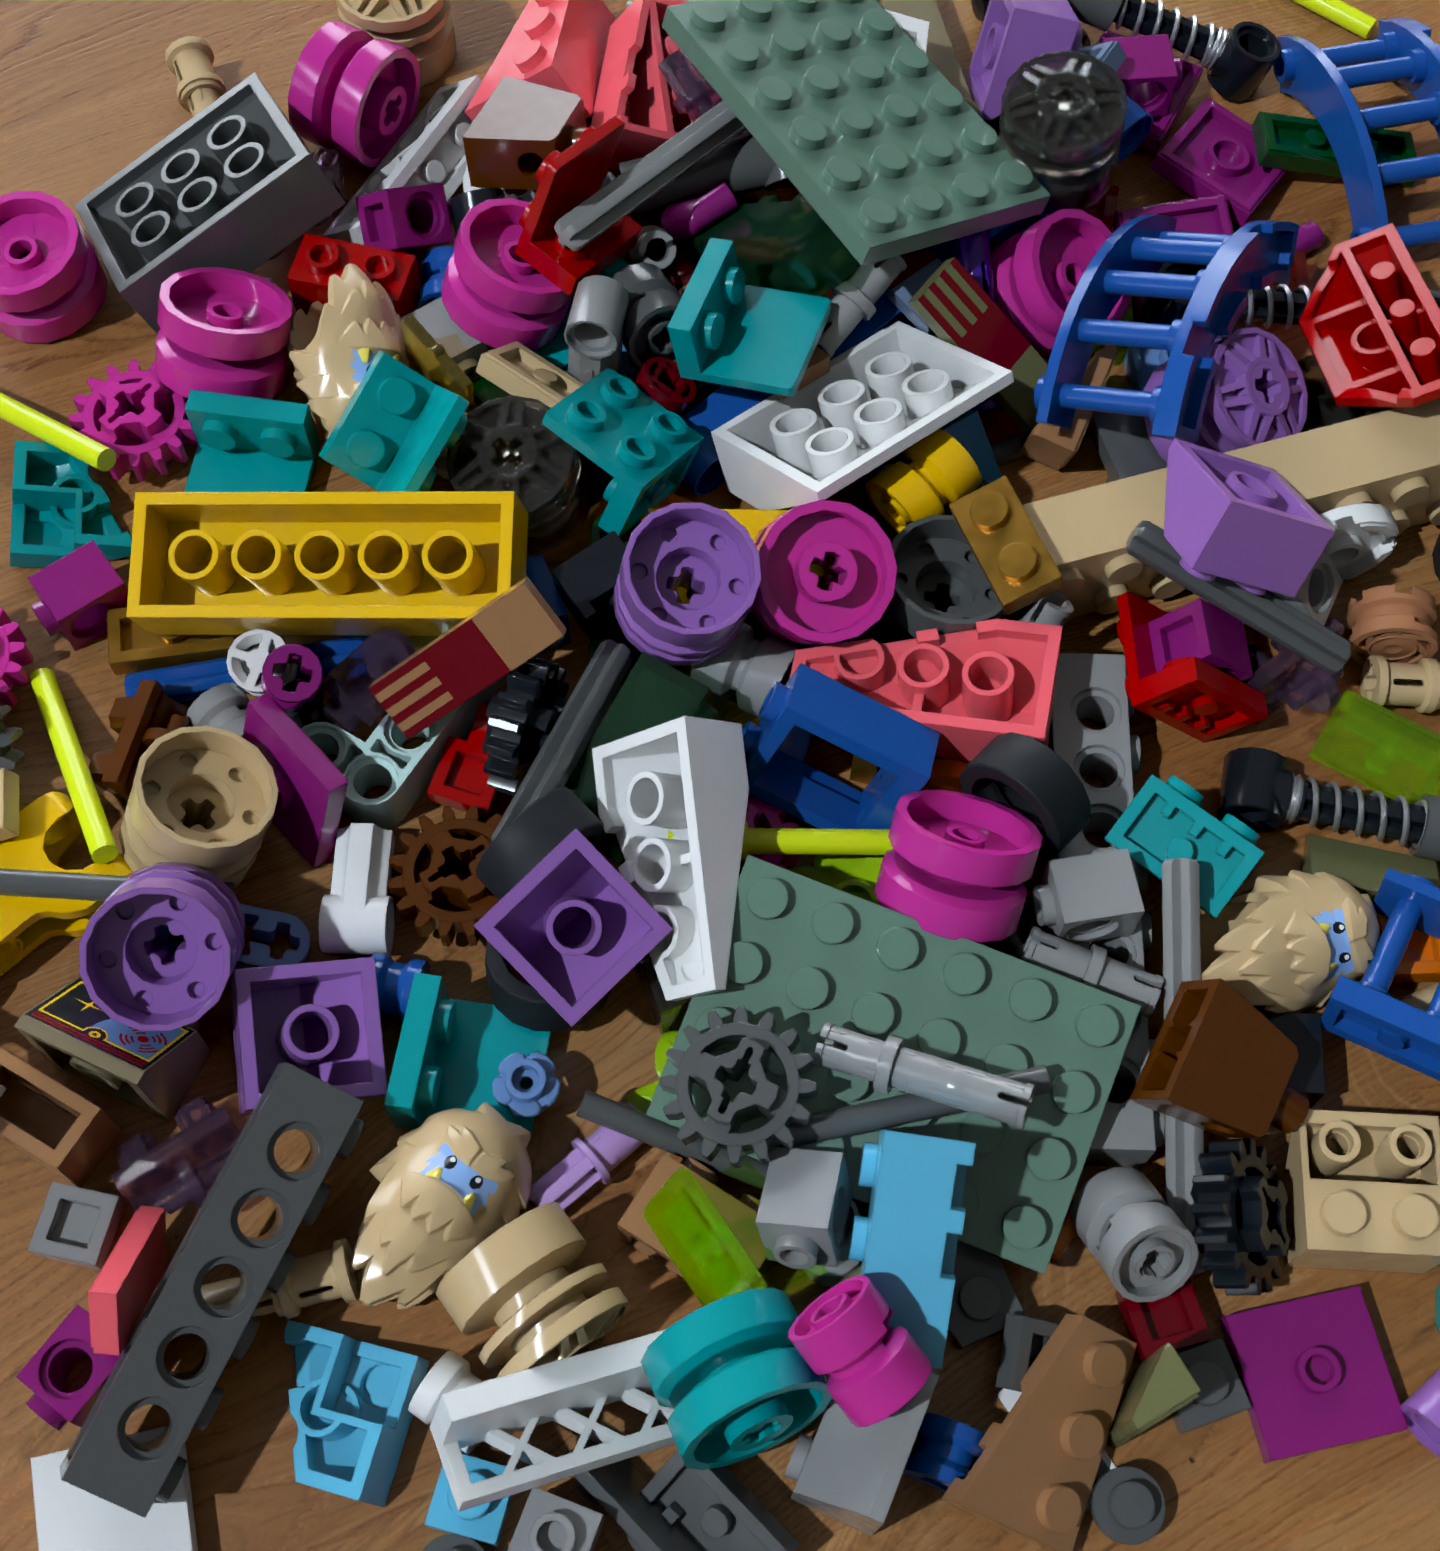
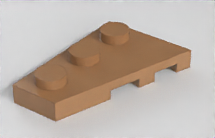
M1066 1313L1020 1381L1022 1394L1002 1424L992 1422L978 1443L983 1452L964 1480L954 1478L941 1500L1049 1551H1073L1137 1343L1086 1316Z

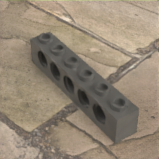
M288 1062L277 1065L60 1466L61 1480L146 1518L155 1499L163 1503L169 1500L187 1464L186 1459L178 1456L192 1428L201 1432L206 1429L220 1404L224 1389L215 1384L229 1358L239 1362L244 1357L260 1325V1320L252 1317L265 1289L273 1293L278 1291L293 1264L296 1253L287 1249L299 1224L303 1222L309 1226L312 1225L325 1204L331 1187L322 1181L335 1156L345 1160L360 1137L365 1121L356 1116L364 1103L363 1101ZM296 1129L307 1137L310 1143V1155L307 1162L301 1168L286 1172L279 1167L275 1160L274 1146L283 1133ZM266 1196L275 1207V1222L266 1234L259 1237H247L241 1232L238 1225L240 1208L250 1198ZM220 1264L234 1265L241 1277L240 1288L235 1297L223 1304L206 1302L201 1293V1284L205 1274L211 1268ZM186 1333L200 1336L205 1344L203 1359L197 1367L184 1373L173 1372L165 1367L164 1352L172 1339ZM148 1404L164 1408L168 1412V1423L164 1432L157 1439L142 1443L134 1441L127 1436L125 1426L133 1411Z

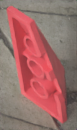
M991 619L976 622V629L938 635L937 628L916 631V638L895 642L879 644L870 638L799 649L795 651L790 677L799 664L802 663L940 733L936 756L970 763L996 736L1010 732L1030 736L1048 746L1063 626Z

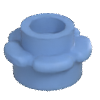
M516 1052L507 1056L499 1064L498 1072L500 1074L498 1078L494 1079L492 1084L493 1095L497 1103L502 1107H507L514 1116L520 1118H531L544 1112L556 1102L560 1094L561 1082L554 1075L556 1071L554 1062L548 1056L539 1052H532L530 1055ZM524 1078L532 1079V1087L529 1089L521 1088V1080Z

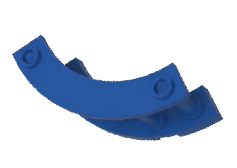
M1394 17L1378 20L1379 34L1376 36V39L1325 48H1318L1312 42L1299 36H1278L1281 53L1273 64L1275 78L1280 83V92L1294 96L1307 106L1319 122L1332 147L1342 175L1353 226L1350 239L1389 224L1383 186L1440 177V153L1377 164L1376 155L1368 131L1429 121L1435 127L1440 139V44H1436L1430 38L1432 32L1430 27L1412 18ZM1398 81L1418 99L1359 109L1350 88ZM1440 219L1395 227L1406 248L1440 242Z
M1141 215L1120 226L1093 256L1068 303L1051 351L1046 374L1040 376L1035 386L1034 405L1037 410L1035 422L1063 429H1071L1075 409L1149 417L1150 422L1153 424L1151 435L1172 441L1175 438L1197 444L1207 397L1217 368L1215 359L1209 358L1217 335L1230 336L1237 320L1248 305L1247 291L1250 289L1262 290L1271 284L1289 285L1300 225L1290 221L1258 220L1242 226L1233 234L1175 231L1176 218L1168 215ZM1164 263L1207 266L1206 269L1199 270L1196 275L1158 273ZM1122 295L1190 300L1183 318L1175 319L1171 325L1107 320ZM1095 344L1168 350L1170 355L1162 385L1155 387L1153 392L1081 385Z

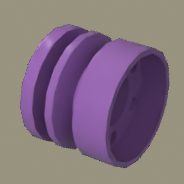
M1257 327L1240 328L1232 331L1230 336L1225 335L1222 338H1216L1209 358L1215 359L1217 368L1207 397L1197 444H1192L1224 453L1301 433L1307 419L1308 394L1302 370L1291 350L1274 334ZM1168 360L1152 372L1144 391L1153 392L1155 387L1162 385ZM1144 417L1150 440L1159 456L1167 462L1168 449L1173 441L1151 435L1153 424L1150 422L1149 417Z
M701 502L673 503L650 513L631 533L614 588L615 617L626 639L646 657L668 665H697L721 654L738 635L744 619L754 602L761 581L759 552L748 530L728 512ZM675 587L687 589L686 595L687 599L690 600L689 604L677 602L678 596L677 592L674 591Z
M159 862L133 872L92 915L79 943V973L91 1000L112 1020L139 1031H171L198 1021L219 1001L245 947V917L235 893L216 874L190 863ZM163 925H168L172 935L184 936L178 948H172V942L169 938L157 937V933Z

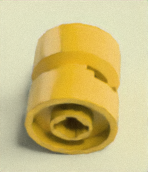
M939 428L902 451L904 462L898 460L895 464L888 463L866 483L865 488L871 503L892 528L900 533L911 522L931 515H945L944 506L949 507L950 503L972 493L982 484V475L967 450L949 433Z

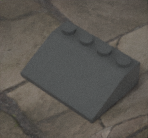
M254 72L82 198L74 206L119 293L158 334V331L161 329L157 323L161 283L172 274L200 267H223L251 273L266 261L281 255L289 244L311 228L325 223L332 216L333 212L346 204V202Z

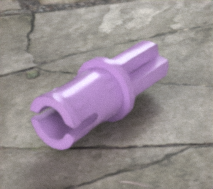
M627 1102V1103L625 1104V1105H627V1106H629V1107H632V1108L636 1109V1108H635L631 1103H629V1102ZM600 1126L584 1141L575 1138L571 1142L573 1150L532 1183L530 1201L535 1208L543 1204L558 1202L563 1211L567 1210L599 1181L607 1185L611 1181L609 1173L644 1142Z

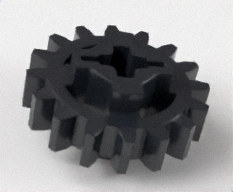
M532 657L518 666L517 672L511 671L508 673L507 688L504 693L498 692V695L494 694L485 713L488 722L482 749L483 753L488 755L483 766V772L489 774L487 785L494 788L495 791L512 796L515 795L566 705L568 699H565L569 690V684L564 683L567 672L566 669L560 668V664Z
M1238 1138L1210 1141L1208 1143L1209 1153H1200L1198 1157L1203 1174L1193 1176V1186L1190 1193L1194 1201L1191 1205V1213L1195 1216V1227L1192 1236L1194 1237L1195 1244L1198 1246V1251L1204 1253L1202 1267L1204 1270H1213V1286L1216 1289H1225L1227 1296H1261V1293H1270L1273 1291L1272 1279H1280L1282 1275L1277 1258L1278 1256H1286L1290 1237L1286 1230L1288 1227L1285 1207L1288 1202L1286 1189L1281 1180H1276V1166L1266 1165L1267 1149L1264 1146H1256L1255 1139Z

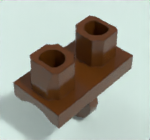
M141 680L135 696L116 698L109 714L110 728L118 733L119 737L113 750H101L93 754L89 770L94 783L104 791L120 795L128 802L140 757L155 739L178 728L188 727L190 720L186 718V714L189 708L168 697L163 691V686L157 680Z

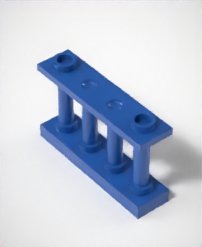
M1388 868L1373 901L1376 913L1389 918L1373 953L1374 957L1370 960L1361 981H1353L1340 975L1321 1017V1028L1440 1081V981L1428 1010L1422 1011L1392 998L1388 993L1414 930H1419L1440 939V889L1436 888L1426 878L1413 874H1403Z

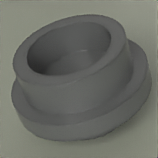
M1129 1466L1111 1469L1097 1480L1091 1493L1090 1507L1093 1519L1099 1530L1114 1542L1125 1545L1144 1543L1157 1534L1164 1522L1166 1505L1163 1492L1155 1479L1141 1469Z

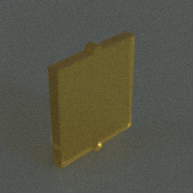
M410 314L402 320L407 367L433 383L469 401L464 412L475 418L473 382L446 353L442 344L437 343L418 320Z

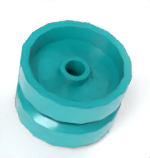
M776 1288L750 1289L720 1298L686 1315L668 1327L648 1346L641 1364L659 1406L674 1409L667 1424L685 1467L705 1470L724 1467L751 1458L782 1443L805 1428L826 1409L832 1397L826 1390L827 1375H817L814 1373L788 1339L789 1329L798 1315L786 1292Z

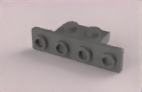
M588 1439L584 1449L598 1445V1443ZM678 1450L650 1482L627 1459L574 1475L581 1493L592 1503L602 1506L627 1533L628 1541L635 1551H795L801 1545L726 1466L705 1470L687 1468Z

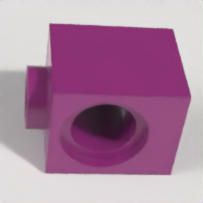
M1168 34L1103 38L1102 43L1119 41L1127 56L1109 82L1114 84L1152 116H1166L1173 92L1180 90L1183 78L1181 59L1173 57Z
M443 183L389 188L355 197L364 245L401 252L424 249L454 241L451 228L452 214L446 201ZM407 213H408L409 216H410L411 225H410V223H409Z
M94 540L28 577L29 582L40 599L30 605L31 609L50 637L61 631L74 651L107 633V609L127 607L128 590Z
M1199 598L1148 622L1156 672L1164 669L1165 664L1171 660L1195 656L1241 682L1253 677L1243 622L1211 603Z
M77 1304L19 1372L16 1378L34 1392L26 1402V1405L44 1421L59 1431L68 1421L81 1428L120 1355L94 1353V1349L91 1347L89 1312ZM90 1357L93 1370L89 1381L81 1389L68 1393L65 1387V1376L69 1367L81 1358Z

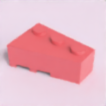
M634 0L610 26L590 125L596 129L614 116L625 123L609 168L620 170L619 163L647 156L707 112L702 74L661 27L667 7L688 3L687 1Z

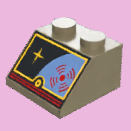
M80 976L24 1012L14 1026L55 1068L170 1123L212 1053L209 1046L198 1033L201 1025L197 1021L171 1031H139L112 1020L91 1000Z

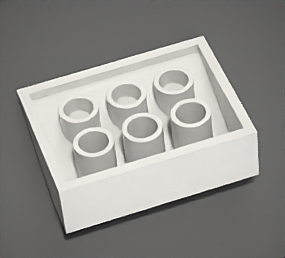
M897 320L830 360V372L797 391L795 395L782 400L777 394H773L711 431L728 492L758 510L790 508L822 499L825 500L1014 382L1013 372Z

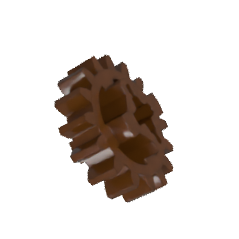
M471 805L466 812L465 818L456 819L451 806H445L442 813V822L434 824L431 819L422 815L418 818L422 830L418 837L402 832L399 836L406 855H390V867L393 873L398 876L389 880L388 886L394 899H401L396 907L402 920L407 921L417 917L414 925L418 936L424 939L436 928L439 929L443 946L450 947L456 933H465L469 945L476 946L479 936L478 930L474 925L499 902L494 895H490L489 889L476 877V867L484 851L491 844V836L502 816L496 813L486 823H483L480 820L478 807ZM430 855L429 868L419 874L424 861ZM460 870L462 875L468 878L461 881L453 873Z

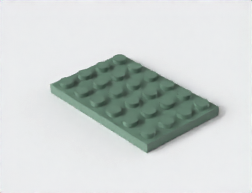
M697 0L668 6L661 27L861 266L1042 214L1051 197L1047 190L1033 176L1031 170L1021 163L997 136L995 130L986 124L963 98L961 92L952 86L929 60L927 54L917 47L895 22V19L876 0Z
M748 855L738 879L726 990L691 998L672 1049L686 1052L690 1047L683 1031L687 1025L697 1029L701 1034L710 1030L708 1012L715 1010L723 1023L729 1024L734 1022L737 1007L745 1006L750 1024L758 1025L760 1019L767 1012L774 1014L776 1019L774 1034L777 1037L793 1028L798 1033L800 1041L791 1052L792 1055L810 1053L813 1061L817 1042L822 1044L825 1042V1038L820 1037L821 1030L826 1022H831L838 1027L886 1041L889 1035L904 1039L906 1048L995 1075L1045 1065L1050 1080L1051 1093L1034 1096L1031 1108L1027 1107L1026 1113L1029 1116L1023 1130L968 1111L880 1129L976 1143L973 1166L967 1165L962 1200V1207L965 1208L966 1213L962 1235L958 1234V1240L1045 1275L1141 1006L969 939L951 940L922 930L914 918ZM740 1042L722 1045L709 1054L717 1057L736 1050ZM771 1053L769 1057L770 1064L765 1072L767 1080L778 1085L781 1090L786 1092V1071L779 1059ZM667 1059L661 1077L674 1075L678 1072V1068L669 1059ZM814 1066L808 1072L800 1075V1079H808L817 1083L818 1096L800 1100V1105L804 1106L811 1114L907 1094V1092L892 1088L889 1094L874 1090L872 1081L827 1067ZM745 1072L739 1081L727 1079L723 1084L732 1102H734L740 1092L752 1095L755 1091L748 1073ZM658 1082L646 1115L677 1128H681L687 1121L686 1118L668 1120L665 1116L663 1107L670 1101L677 1099V1095L663 1091ZM693 1082V1103L698 1115L706 1122L708 1118L707 1110L712 1100L709 1091L702 1089L699 1084ZM761 1116L741 1124L737 1133L754 1131L764 1126L770 1120ZM879 1129L792 1147L797 1149L843 1152L853 1188L852 1198L867 1204L870 1203L871 1188L858 1186L863 1144L864 1142L877 1144ZM754 1150L745 1151V1155L760 1160Z

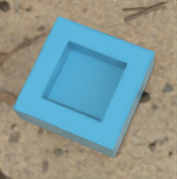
M462 1454L472 1483L501 1475L506 1466ZM442 1465L424 1525L432 1529L472 1538L474 1541L498 1547L513 1495L458 1512Z

